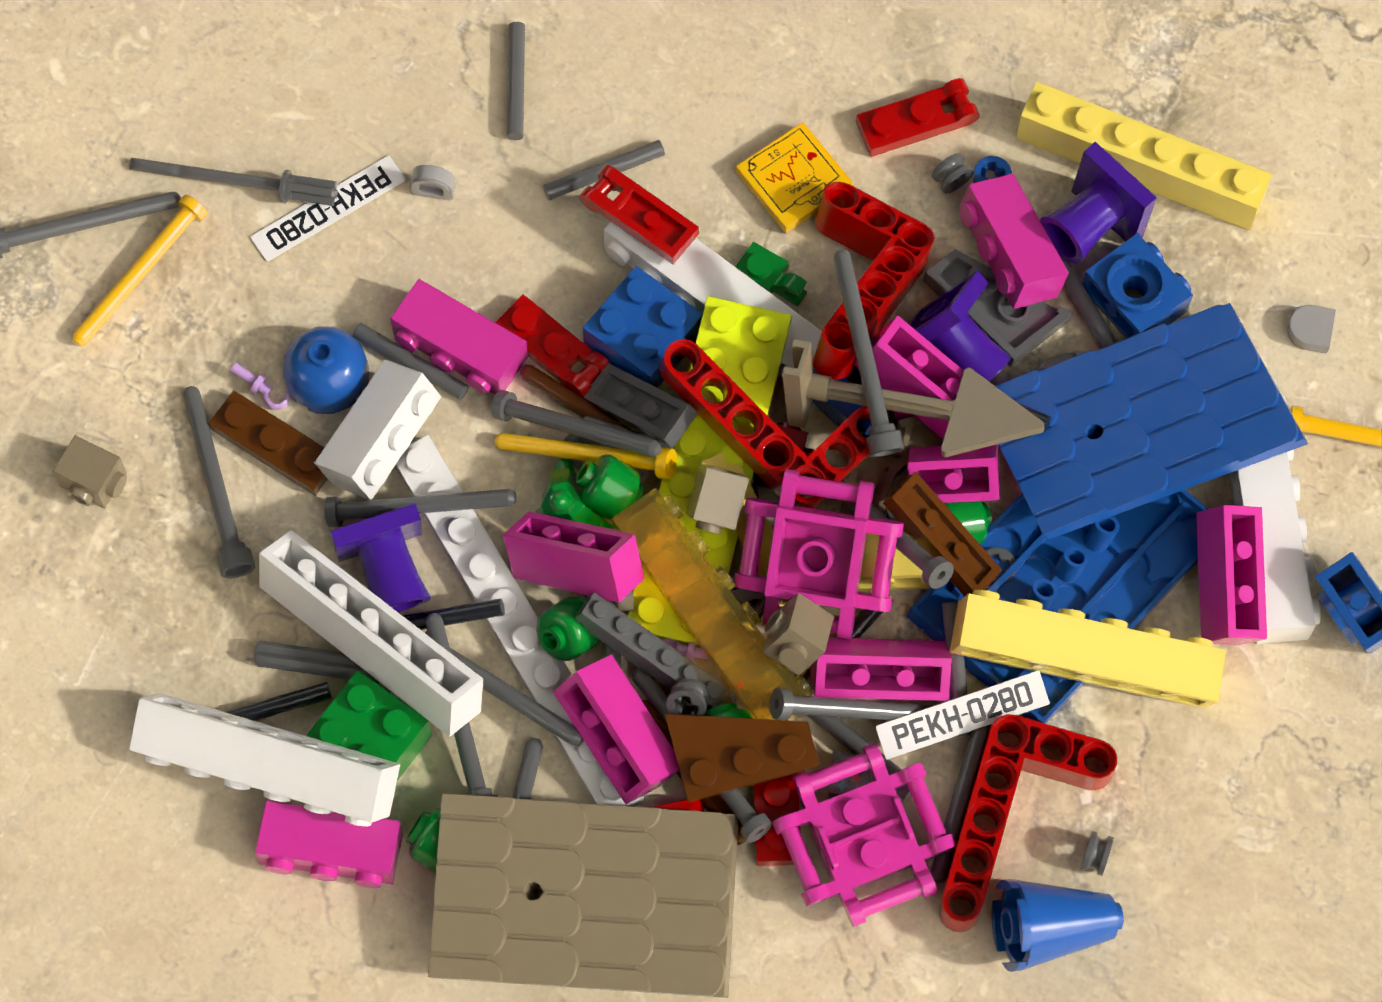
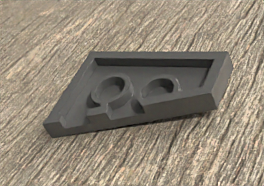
M956 249L928 269L922 280L940 296L978 270L988 282V285L967 314L995 344L1011 356L1007 363L1010 367L1067 324L1073 315V312L1062 306L1056 309L1045 302L1013 309L1006 295L999 291L996 277L991 268Z

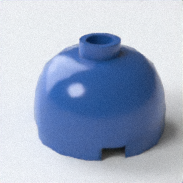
M317 326L303 331L290 343L284 355L283 378L290 397L296 403L298 401L301 405L306 406L308 411L316 414H335L350 408L356 403V398L369 383V365L362 346L349 332L334 326Z

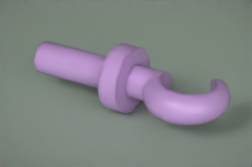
M237 362L233 364L230 371L250 384V391L255 395L259 391L263 393V400L269 408L280 410L288 405L290 394L285 391V400L280 404H274L269 400V394L273 387L266 383L267 377L260 374L257 377Z
M661 639L692 662L694 658L719 662L723 660L724 651L696 647V642H689L688 646L681 645L679 641Z

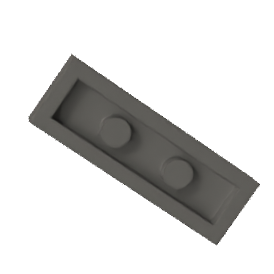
M609 363L583 397L610 416L671 448H674L698 414L690 404Z

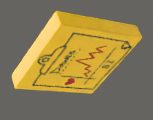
M804 122L736 166L737 175L785 234L817 214L824 189L827 185L833 182H844L853 186L851 179Z

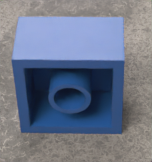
M635 266L582 327L583 343L593 351L602 354L611 365L658 388L664 381L660 372V364L665 350L671 343L681 339L690 340L696 344L703 313L638 266ZM676 355L670 358L671 365L673 366V368H675L685 356Z

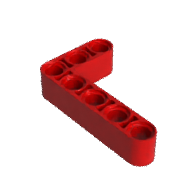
M833 182L824 189L814 220L815 226L826 237L873 261L857 282L871 341L874 335L883 328L923 273L935 236L932 229L919 220L850 184ZM843 302L824 326L813 357L815 371L818 374L832 376V380L845 378L853 369L854 363L857 360Z
M681 339L671 343L665 350L660 364V372L664 381L698 412V415L779 497L781 496L786 469L799 471V476L842 482L869 456L866 438L861 436L856 428V422L865 420L871 423L867 406L857 409L807 456L697 344L690 340ZM676 355L686 356L691 361L693 369L688 372H679L671 365L670 358ZM706 386L718 388L723 395V401L715 404L709 403L703 398L701 389ZM737 417L747 418L753 424L754 432L749 435L739 434L734 429L732 420ZM769 448L779 450L784 456L785 463L777 467L768 464L764 459L763 451ZM837 450L841 452L846 459V466L842 468L831 466L826 460V451ZM797 493L795 506L815 508L825 497L814 496L805 498Z
M1007 714L1000 716L994 721L989 732L939 907V916L946 928L953 932H965L974 927L979 919L1021 771L1086 790H1099L1109 783L1117 766L1118 757L1116 751L1109 743L1018 715ZM1004 732L1012 733L1019 739L1020 744L1012 748L1005 747L998 741L997 736ZM1045 745H1054L1060 749L1063 757L1058 760H1049L1043 756L1040 748ZM1090 757L1098 758L1105 764L1106 770L1101 773H1093L1085 767L1084 760ZM992 773L1000 774L1005 777L1008 786L1003 789H994L987 784L985 777ZM978 815H988L993 818L997 827L990 831H982L977 828L973 819ZM969 856L977 857L983 862L985 869L979 873H970L963 868L961 860ZM957 898L964 899L971 904L973 912L966 916H958L950 909L949 902Z

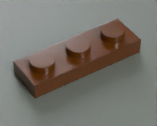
M235 390L232 391L208 423L210 430L314 496L317 495L328 480L314 463L325 447Z
M916 471L907 476L883 502L891 514L898 521L904 523L906 531L922 548L934 558L943 556L952 563L954 571L950 581L964 597L968 593L973 594L974 590H985L1002 571L998 564Z

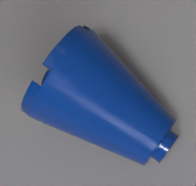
M1015 879L1000 880L995 888L1003 889L1000 900L992 901L993 937L997 952L1006 951L1010 962H1002V964L1009 972L1022 971L1113 940L1118 930H1121L1123 927L1124 916L1120 903L1114 901L1110 894Z

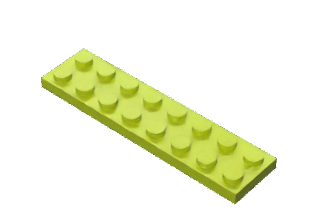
M707 296L696 344L768 416L792 315ZM692 363L690 364L689 371L693 369ZM706 386L701 389L703 398L709 403L715 404L723 401V395L718 388ZM697 414L674 446L677 454V466L671 479L662 478L641 561L645 579L634 589V611H629L628 616L660 639L675 640L685 645H688L689 642H696V647L712 649L723 604V592L729 579L739 537L735 530L725 527L722 528L721 534L698 529L695 527L697 520L689 517L686 511L699 464L703 460L722 453L723 458L729 464H741L746 476L749 478L750 485H752L754 471ZM737 417L732 420L733 427L739 434L749 435L754 432L753 424L747 418Z

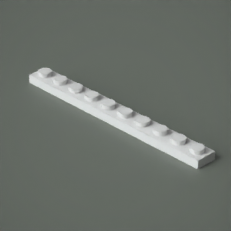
M429 435L410 444L395 465L413 497L463 493ZM474 510L423 513L474 601L482 602L502 598L505 615L487 618L486 621L532 699L574 725L553 693L572 674L564 661L551 657L541 646L536 632L538 617ZM554 735L595 804L634 807L645 801L643 795L625 804L585 741L580 746H572Z

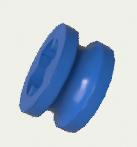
M998 156L984 157L975 166L973 183L989 180L986 177L987 171H994L996 177L1012 174L1011 167L1006 160Z

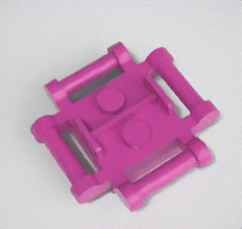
M786 469L783 477L780 503L758 498H746L744 512L748 513L741 566L740 572H735L733 586L765 593L763 626H766L767 621L776 610L782 608L780 606L781 598L791 600L798 592L815 604L841 608L840 616L833 615L834 619L830 632L837 633V638L851 640L855 608L881 612L891 611L893 597L889 596L897 537H902L904 523L896 520L869 517L874 483L860 481V484L856 485L799 476V471ZM796 494L856 502L855 515L795 506ZM765 517L775 518L766 577L757 574ZM867 533L880 535L871 593L858 592Z
M876 743L863 747V752L809 774L803 771L792 775L803 810L790 813L772 822L776 834H782L805 892L801 893L806 907L834 896H839L853 927L865 923V917L920 895L923 898H928L937 894L936 884L924 860L957 847L952 834L947 835L924 780L927 773L922 762L889 775L882 753ZM870 769L874 779L873 782L823 802H817L814 794L815 790ZM905 785L909 788L930 839L929 843L922 846L917 844L911 824L895 790ZM808 824L831 882L821 885L799 827ZM910 868L913 873L914 879L864 899L858 900L855 895V889Z

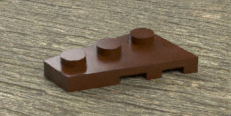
M665 714L689 803L820 767L808 721Z

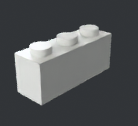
M384 360L314 462L315 465L333 486L372 500L404 451L409 447L427 417L434 410V407L441 398L440 394L422 372Z

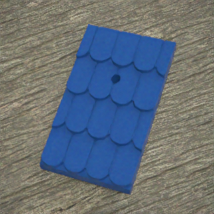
M1230 303L1215 305L1167 326L1165 323L1098 351L1085 352L1042 371L1034 370L996 386L1016 402L1051 416V422L1045 432L998 444L1043 535L1048 540L1309 444Z
M1182 490L1048 540L1043 535L1023 493H1021L988 527L987 537L980 544L985 551L990 548L1006 549L1016 560L1010 566L1008 561L1001 562L998 555L991 556L1002 571L996 577L999 579L993 585L990 584L985 590L998 593L1000 595L999 600L1016 603L1018 599L1037 601L1043 605V610L1056 613L1059 612V609L1078 610L1085 613V619L1101 622L1103 618L1119 619L1128 623L1127 628L1134 630L1198 562L1196 513L1208 510V508L1187 490ZM1016 571L1014 578L1009 583L1004 584ZM950 580L940 588L933 589L930 587L910 608L906 617L917 627L922 628L924 633L933 641H945L942 604L958 602L964 595ZM964 656L965 668L986 687L1035 672ZM1040 673L1050 704L1019 715L1046 724L1085 682Z

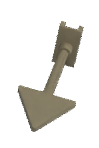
M798 339L793 340L792 355L794 368L784 367L782 373L789 426L805 428L814 400L828 402L829 399L867 406L863 385L832 380V376L814 373L811 342ZM971 368L964 370L957 397L954 401L882 389L887 410L949 421L941 447L943 457L1044 432V422Z

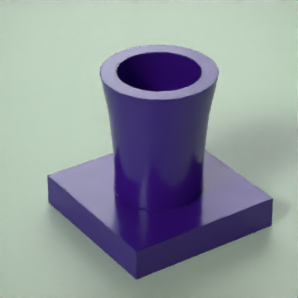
M1095 141L1083 152L1071 190L1075 197L1043 216L1040 222L1059 256L1071 264H1079L1110 228L1125 242L1137 233L1143 237L1157 197Z
M977 270L919 309L908 324L961 369L971 368L990 381L1006 366L1011 356L995 344L967 314L988 285V282Z
M416 503L331 531L333 545L339 562L359 556L368 590L398 613L415 608L431 599L405 540L422 535L421 518Z

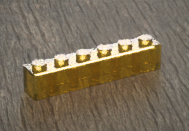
M653 489L613 517V528L618 531L635 534L642 568L745 710L751 713L753 719L775 720L771 716L769 707L770 697L775 688L790 689L793 696L810 697L814 694L811 687L801 674H794L792 676L785 666L763 653L766 639L757 628L761 620L755 610L747 601L740 604L730 590L735 587V584L721 565L715 569L705 557L709 549L696 530L688 533L679 521L684 515L674 499L669 494L662 498L657 489ZM792 714L788 720L796 721L803 715Z

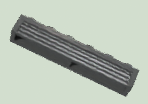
M595 592L584 601L574 618L577 622L584 625L588 632L670 690L677 681L682 679L700 681L706 686L710 694V701L706 711L719 706L729 690V687ZM683 696V697H682V698H684L688 703L691 704V701H690L691 698H690V697H687V696Z

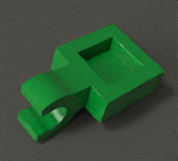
M754 241L735 266L771 294L775 292L793 305L799 306L807 294V291L804 289L807 281L794 273H787L789 261Z

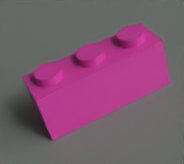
M1014 174L969 184L959 207L960 219L963 225L971 231L977 242L981 258L988 262L996 277L999 291L1006 295L1012 308L1016 309L1058 298L1069 272Z
M421 279L416 281L390 318L394 339L398 344L411 352H415L418 349L430 356L431 362L436 367L447 373L452 371L459 373L466 378V382L472 388L483 394L491 392L496 395L500 390H506L528 359L527 341Z
M897 315L874 335L871 340V346L882 389L948 401L956 399L964 370ZM856 360V362L854 363V365L858 368V364H857V360ZM915 415L944 440L949 423L948 420Z
M1221 505L1196 513L1201 638L1208 639L1213 644L1243 645L1267 639L1262 507Z
M530 511L503 534L515 579L589 596L595 592L607 601L619 603L645 579L635 534Z
M828 638L825 653L810 666V682L815 697L948 701L952 658L945 641Z
M612 654L576 671L553 691L625 804L659 788L680 771L674 749Z
M266 801L255 853L260 864L266 865L265 869L273 873L289 875L295 869L308 871L312 878L322 881H336L337 876L355 879L354 883L359 886L381 888L382 883L394 884L403 830L400 821L381 819L372 822L371 826H357L344 820L345 815L333 811L330 814H318L304 809V806Z

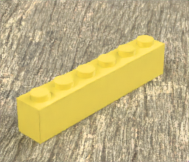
M1037 81L1021 114L1016 139L1077 163L1081 162L1083 152L1096 141L1150 192L1249 231L1272 177V174Z
M974 590L973 594L968 593L958 601L949 653L1030 671L1039 670L1040 673L1204 709L1217 703L1219 700L1226 650L1212 647L1213 642L1208 639L1187 637L1186 641L1170 638V632L1167 630L1144 628L1142 632L1127 628V622L1113 618H1103L1101 622L1085 619V613L1073 609H1059L1058 613L1042 609L1043 605L1033 600L1018 599L1016 603L999 600L1000 595L998 593L988 590Z

